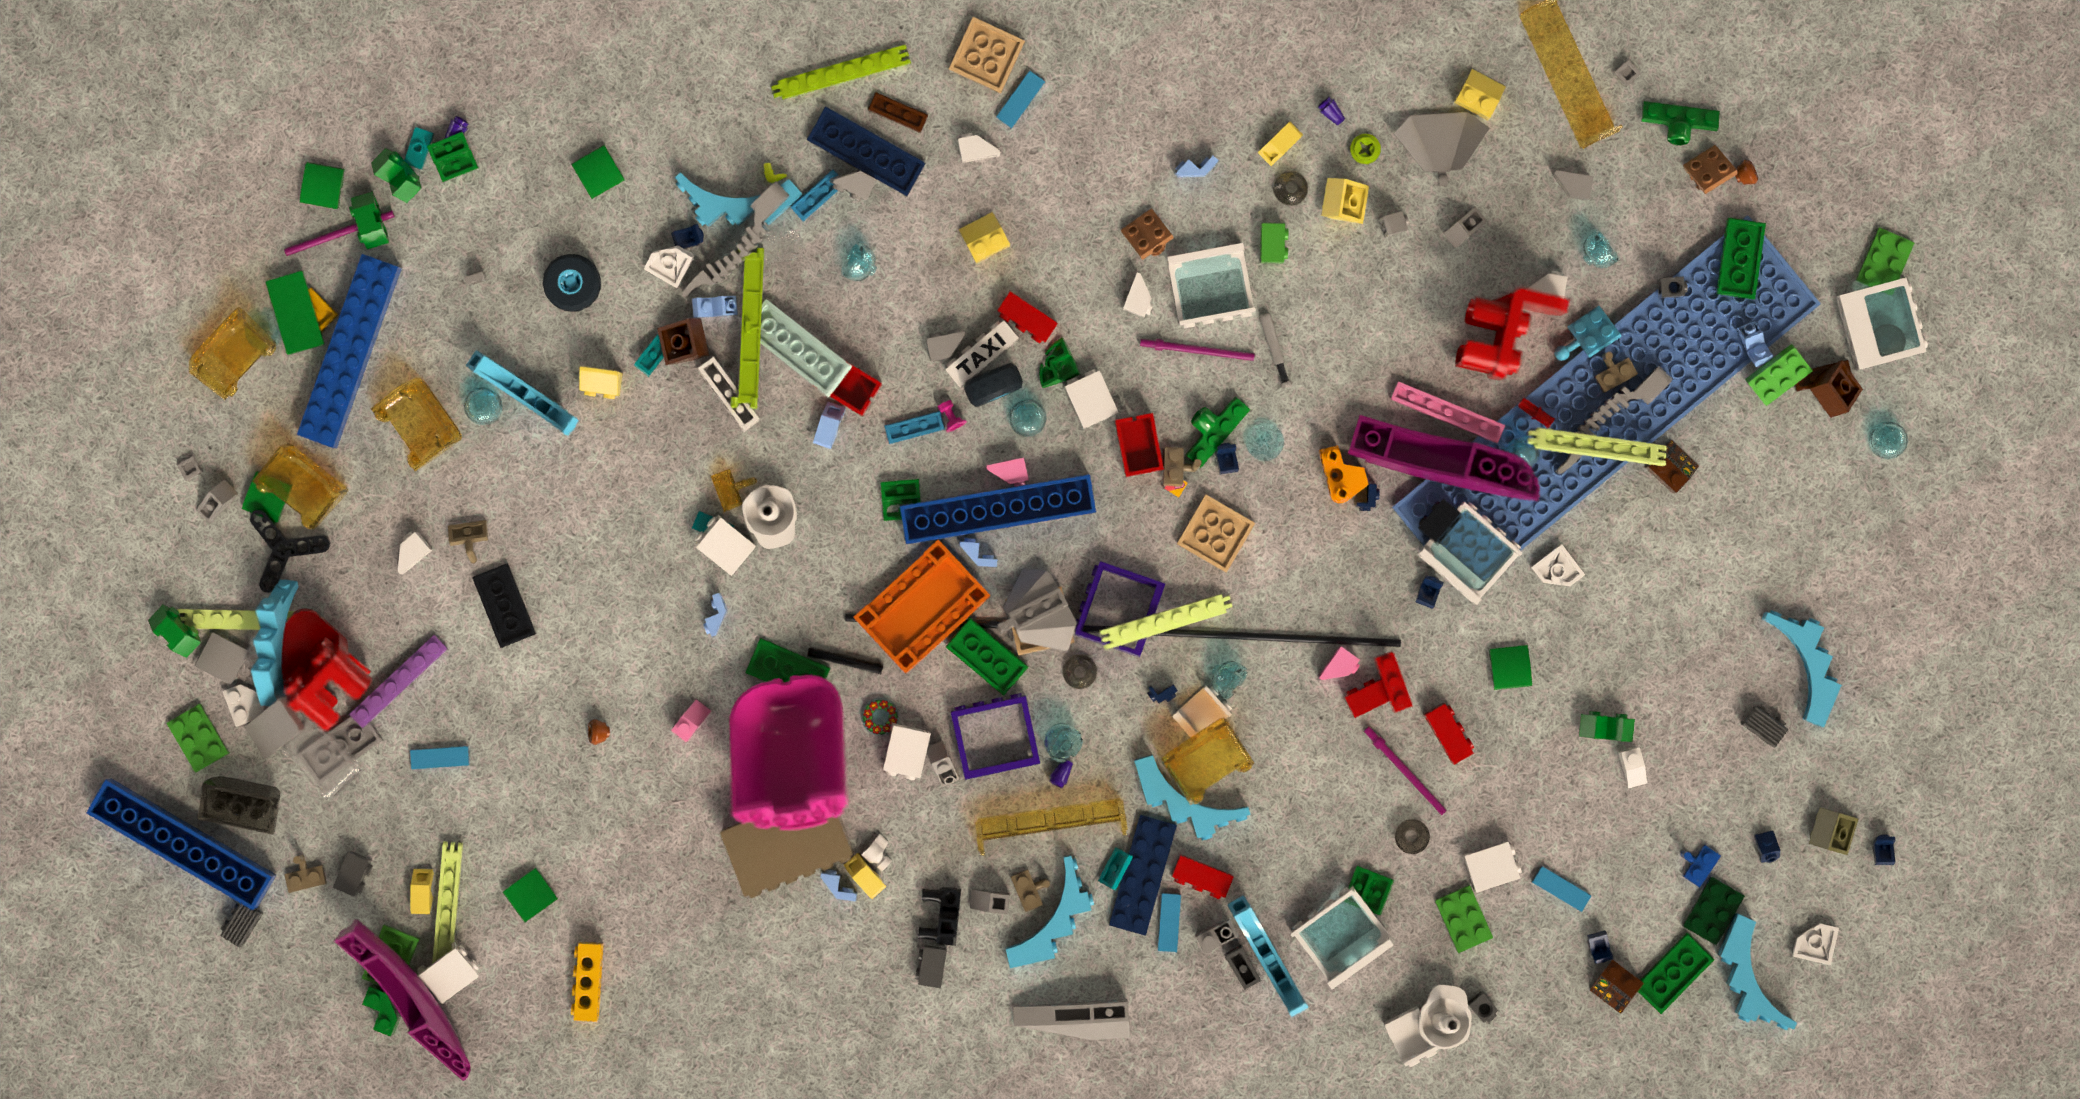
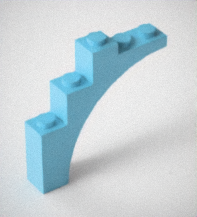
M681 172L675 177L678 181L676 185L682 192L686 190L691 195L688 199L694 206L700 205L695 210L697 214L695 218L702 226L706 224L710 227L724 213H727L725 217L732 225L736 223L740 226L755 212L750 206L761 196L757 195L749 198L718 196L704 191L691 183ZM790 179L780 185L790 196L765 220L768 226L803 196Z
M476 350L465 365L567 436L575 429L579 421L576 417L481 352Z
M279 580L270 596L263 598L256 608L261 628L253 640L258 659L252 667L251 673L261 706H271L286 695L283 691L282 644L288 611L299 587L297 581Z
M1773 610L1770 613L1764 612L1762 620L1775 626L1785 634L1796 647L1803 660L1808 680V699L1803 720L1820 727H1825L1842 685L1837 683L1838 679L1827 675L1824 678L1833 656L1828 654V650L1821 647L1815 649L1824 627L1819 626L1820 622L1809 618L1808 621L1802 620L1799 626V621L1792 618L1785 620L1781 618L1782 614Z
M1153 755L1134 760L1147 805L1151 804L1152 807L1163 804V800H1166L1172 822L1176 821L1177 824L1188 821L1187 817H1191L1197 838L1202 840L1210 839L1213 837L1212 834L1216 833L1215 825L1218 828L1229 825L1228 821L1235 819L1236 822L1244 821L1248 815H1251L1248 806L1235 809H1216L1190 801L1178 793L1165 780L1157 767Z
M1071 855L1064 856L1065 886L1053 916L1032 937L1006 948L1010 968L1054 959V953H1058L1056 942H1052L1051 939L1073 935V929H1076L1074 918L1069 916L1092 911L1091 906L1094 905L1092 894H1088L1087 890L1079 891L1083 887L1081 878H1076L1075 870L1078 869L1076 858L1072 859Z
M1243 895L1227 904L1291 1017L1309 1008L1245 896Z
M1735 913L1717 954L1722 957V962L1732 965L1734 962L1726 984L1731 986L1730 990L1739 994L1743 991L1735 1013L1739 1014V1019L1748 1023L1750 1020L1756 1022L1760 1015L1759 1019L1768 1023L1773 1020L1777 1022L1778 1027L1784 1030H1788V1028L1795 1029L1797 1022L1773 1007L1763 995L1756 982L1750 954L1752 934L1756 921Z

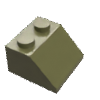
M1820 807L1815 817L1814 828L1810 833L1809 844L1848 855L1859 819Z

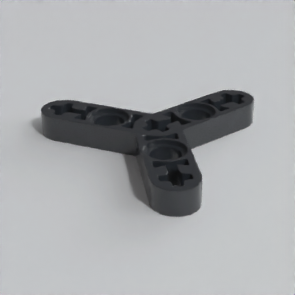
M257 509L250 515L251 524L272 549L259 583L260 589L263 592L270 593L273 591L281 579L289 557L323 553L330 548V539L325 535L287 539L264 510ZM255 514H262L264 516L262 518V521L265 524L269 522L270 525H267L263 530H261L260 527H262L263 525L260 521H258L257 523L255 522ZM268 528H273L276 531L275 538L270 539L266 536ZM310 539H313V543H318L322 539L327 545L324 546V549H321L320 546H314V550L311 551L312 544ZM299 541L307 543L308 548L306 551L298 550L297 543ZM290 542H294L293 549L295 553H292V549L286 550L285 554H282V551H278L281 544L288 547L291 546ZM273 561H278L281 564V569L277 572L273 571L270 567ZM267 571L272 575H278V578H272L271 583L274 586H270L268 589L265 588L266 584L263 583L270 577V575L266 574Z

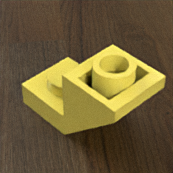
M1289 121L1258 153L1272 166L1303 134Z
M859 853L855 854L850 861L844 864L850 876L871 899L886 887L879 875L868 866Z
M433 869L413 870L410 884L411 914H430L433 902L431 892L434 876Z

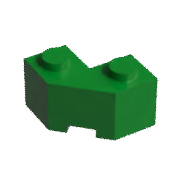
M385 148L371 162L374 175L389 183L391 193L396 198L408 203L421 190L419 176L396 151Z
M373 191L352 197V206L349 209L352 217H355L359 232L357 235L360 243H364L367 250L389 243L388 232L381 218L379 203Z
M162 604L148 619L152 632L157 637L161 635L168 642L166 646L171 651L185 658L201 643L198 630L193 626L183 624L178 610L174 607Z
M1589 711V714H1581L1579 737L1633 742L1635 719L1627 718L1628 714L1616 713V717L1600 715L1601 712Z
M372 984L367 990L362 1005L379 1011L373 1030L391 1037L395 1034L401 1015L381 987Z

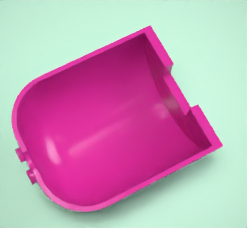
M795 675L790 677L789 682H783L782 679H773L746 690L736 700L729 718L732 815L743 823L748 821L755 823V827L768 829L770 826L780 827V830L814 827L827 823L830 817L837 818L843 813V808L847 806L848 799L843 704L835 686L819 676Z

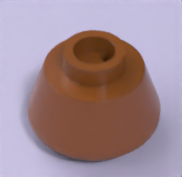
M1744 160L1737 167L1738 174L1735 177L1738 183L1742 182L1743 185L1756 184L1758 175L1755 167L1750 160Z
M591 720L588 725L589 742L593 745L605 742L606 738L610 736V727L600 720Z

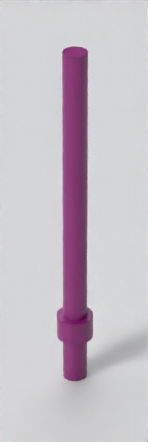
M393 210L381 214L383 221L395 217ZM357 223L284 249L286 256L358 231Z
M1140 339L1141 347L1155 348L1157 351L1164 349L1254 361L1255 356L1254 353L1164 342L1162 339H1156V341Z
M1368 726L1364 733L1373 741L1372 744L1377 749H1380L1428 802L1443 815L1447 811L1444 806L1385 744L1386 741Z

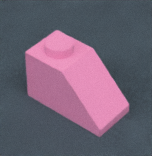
M1024 458L986 466L988 471L1008 484H1014V487L1026 485L1025 481L1029 480Z
M1339 646L1318 678L1326 680L1349 676L1350 673L1354 674L1360 666L1358 664L1360 659Z
M696 699L671 731L685 742H688L710 714L711 710Z

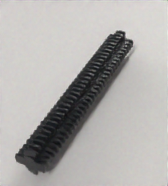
M814 647L808 648V657H815L824 661L829 660V662H836V664H843L847 667L850 666L852 668H859V670L882 674L883 665L881 666V664H874V662L872 664L869 661L867 663L865 660L860 661V659H853V657L851 659V656L846 657L845 655L844 657L842 654L839 656V653L837 655L835 652L833 654L830 651L825 652L824 650L823 652V649L822 651L818 648L816 650Z

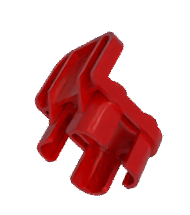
M1519 288L1495 300L1475 296L1468 303L1464 322L1467 325L1496 331L1494 343L1492 346L1468 341L1466 345H1460L1456 353L1455 367L1485 373L1487 378L1498 381L1505 379L1506 375L1517 374L1521 363L1522 351L1514 349L1516 337L1520 338L1521 335H1526L1531 318V313L1522 310L1562 316L1568 312L1570 300L1525 288Z
M302 608L293 612L285 623L282 644L283 691L286 693V704L295 712L300 710L322 730L327 731L338 721L339 714L333 709L338 702L337 697L327 690L324 685L331 679L353 699H358L372 682V678L368 675L371 673V670L348 651V641L338 630L314 610Z

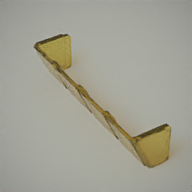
M1545 0L1520 13L1521 16L1519 17L1580 148L1583 147L1584 149L1620 132L1623 126L1622 124L1617 127L1614 126L1557 4L1560 0Z
M1120 798L1089 802L1087 805L1080 803L1053 807L1051 810L1039 809L1013 813L1011 816L1004 814L978 818L977 822H975L978 851H981V856L985 855L984 840L1116 821L1121 822L1122 834L1126 835L1128 828L1124 803Z

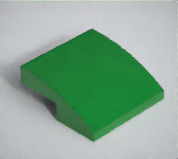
M463 132L427 146L443 183L479 169Z
M605 145L571 163L591 199L625 180Z
M306 162L300 203L338 209L345 169Z
M256 471L242 509L250 513L257 509L264 510L275 523H278L293 485Z
M919 479L880 482L884 521L902 520L900 507L898 509L899 512H887L888 507L891 505L921 503Z
M1528 645L1489 650L1494 690L1532 686Z
M1356 866L1348 889L1353 886L1371 911L1381 916L1395 880ZM1352 896L1344 900V902L1360 908Z
M536 868L502 892L524 923L558 899Z

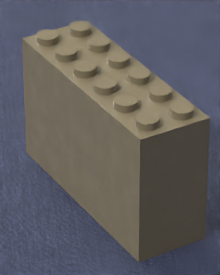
M841 815L837 818H828L827 823L804 829L780 830V827L770 826V828L764 829L755 827V823L748 821L747 823L740 822L720 831L743 895L750 898L761 895L764 889H767L768 892L777 889L780 883L785 882L786 885L797 881L798 876L803 875L804 878L815 874L816 869L821 868L822 871L829 869L837 861L840 864L850 861L855 853Z

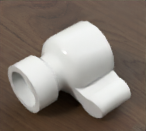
M879 834L869 844L870 847L867 850L865 849L861 855L869 863H876L877 868L882 872L892 860L888 856L883 855L888 841Z

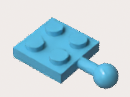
M1597 306L1567 326L1575 340L1566 346H1558L1554 351V355L1558 360L1564 361L1569 357L1571 351L1581 346L1590 358L1619 339L1621 334L1602 308Z

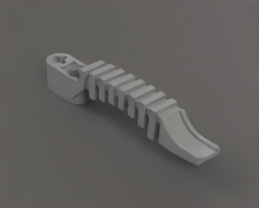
M774 182L750 206L755 211V226H748L745 229L752 237L744 235L741 238L747 245L739 243L736 247L741 252L737 249L730 252L731 255H726L723 258L725 262L721 259L717 260L715 264L714 262L708 263L706 267L713 276L707 269L705 271L702 270L682 292L684 298L688 297L702 284L714 285L726 279L725 276L733 273L731 270L737 269L739 267L738 264L746 260L744 257L749 256L752 253L751 250L758 246L757 243L764 239L763 235L770 231L765 226V220L790 196L777 182Z
M1657 366L1633 392H1630L1626 387H1622L1619 390L1621 394L1614 393L1611 396L1612 399H1607L1604 402L1605 405H1600L1597 408L1598 411L1593 412L1590 415L1591 418H1587L1584 421L1585 424L1580 425L1577 428L1578 432L1574 433L1596 436L1589 428L1594 432L1598 431L1601 427L1595 422L1604 424L1606 420L1602 415L1606 418H1610L1613 415L1608 410L1609 408L1614 413L1619 412L1621 409L1617 404L1623 409L1627 408L1630 405L1627 403L1630 399H1642L1648 405L1668 386L1673 378L1660 366ZM1569 453L1567 459L1555 472L1562 474L1582 455Z

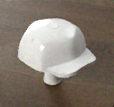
M767 484L753 490L742 504L744 519L749 531L754 533L763 548L774 549L790 544L795 537V521L797 519V511L790 491L779 486Z
M1437 985L1430 991L1426 1003L1420 1010L1419 1034L1427 1043L1437 1049H1452L1468 1039L1471 1028V1012L1468 1009L1467 996L1464 990L1450 985Z

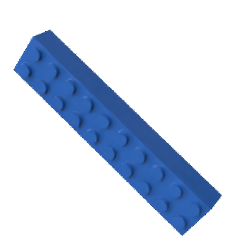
M364 254L361 255L298 429V436L337 449L402 268Z
M1090 475L904 505L900 506L906 544L1096 513Z
M112 778L104 781L86 812L93 818L251 910L258 908L277 876L270 870Z

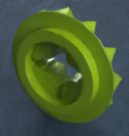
M1371 134L1358 135L1353 139L1350 146V153L1359 164L1368 165L1375 162L1381 152L1378 139ZM1360 142L1364 146L1372 144L1369 148V154H1359L1362 150Z

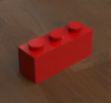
M1011 291L997 310L1000 313L999 317L1006 322H1009V320L1016 323V329L1022 333H1025V331L1032 334L1030 338L1039 344L1041 342L1046 343L1058 325L1056 321Z
M1390 651L1373 657L1392 712L1396 713L1413 707L1394 652Z
M1370 679L1363 683L1364 687L1358 690L1354 687L1346 691L1347 695L1344 696V699L1354 718L1389 702L1381 679L1377 681Z
M1442 703L1423 714L1453 765L1474 754L1472 751L1474 745L1469 738L1465 739L1462 733L1465 730L1459 721L1456 723L1453 715L1455 713L1450 705L1446 706L1445 703Z
M1179 854L1171 875L1175 878L1174 882L1185 885V882L1193 885L1192 889L1203 892L1204 889L1210 892V896L1217 899L1221 897L1226 898L1234 878L1229 873Z

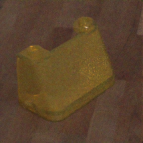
M237 307L192 354L189 359V373L226 400L237 392L238 380L261 356H271L275 352L276 342L242 308Z
M414 378L400 384L371 408L377 420L384 423L389 421L392 423L411 450L407 455V462L414 471L420 470L462 439L457 426L425 381L420 378Z
M289 443L280 445L252 481L256 484V488L262 493H274L299 513L302 520L301 524L308 529H316L349 491L346 486L297 447Z
M1226 718L1218 719L1166 753L1161 759L1165 769L1190 806L1200 803L1204 799V790L1235 770L1238 772L1242 771L1243 773L1247 772L1255 764Z

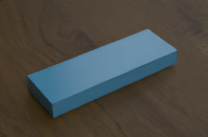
M1029 71L996 118L1012 129L1045 81Z
M834 169L790 207L803 222L838 192V190L832 188L834 184L829 182L830 178L839 176Z
M940 411L884 425L889 444L945 430Z
M468 746L410 750L411 769L470 765Z
M1543 866L1540 867L1532 881L1535 885L1581 912L1591 898L1590 894Z
M1162 893L1158 951L1177 952L1181 894Z

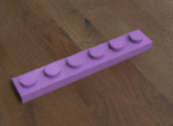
M433 635L349 715L364 728L448 648Z

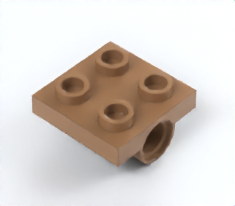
M1716 145L1683 165L1691 180L1695 181L1697 185L1695 187L1698 190L1701 189L1704 194H1707L1738 174L1737 169Z
M1152 208L1120 230L1142 260L1150 254L1152 256L1161 254L1166 248L1165 244L1174 238Z

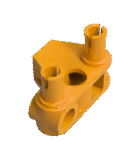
M1338 445L1319 450L1329 493L1334 502L1344 503L1369 485L1365 468L1343 464ZM1333 473L1338 474L1337 478H1333Z

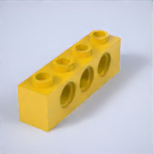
M579 942L578 946H575L574 951L577 965H574L573 977H576V984H573L572 996H575V1004L571 1005V1015H574V1020L597 1022L600 1009L603 943ZM584 958H590L593 961V965L586 967L583 963ZM583 977L591 979L592 983L590 986H585L582 983ZM588 996L590 998V1005L582 1004L581 997Z

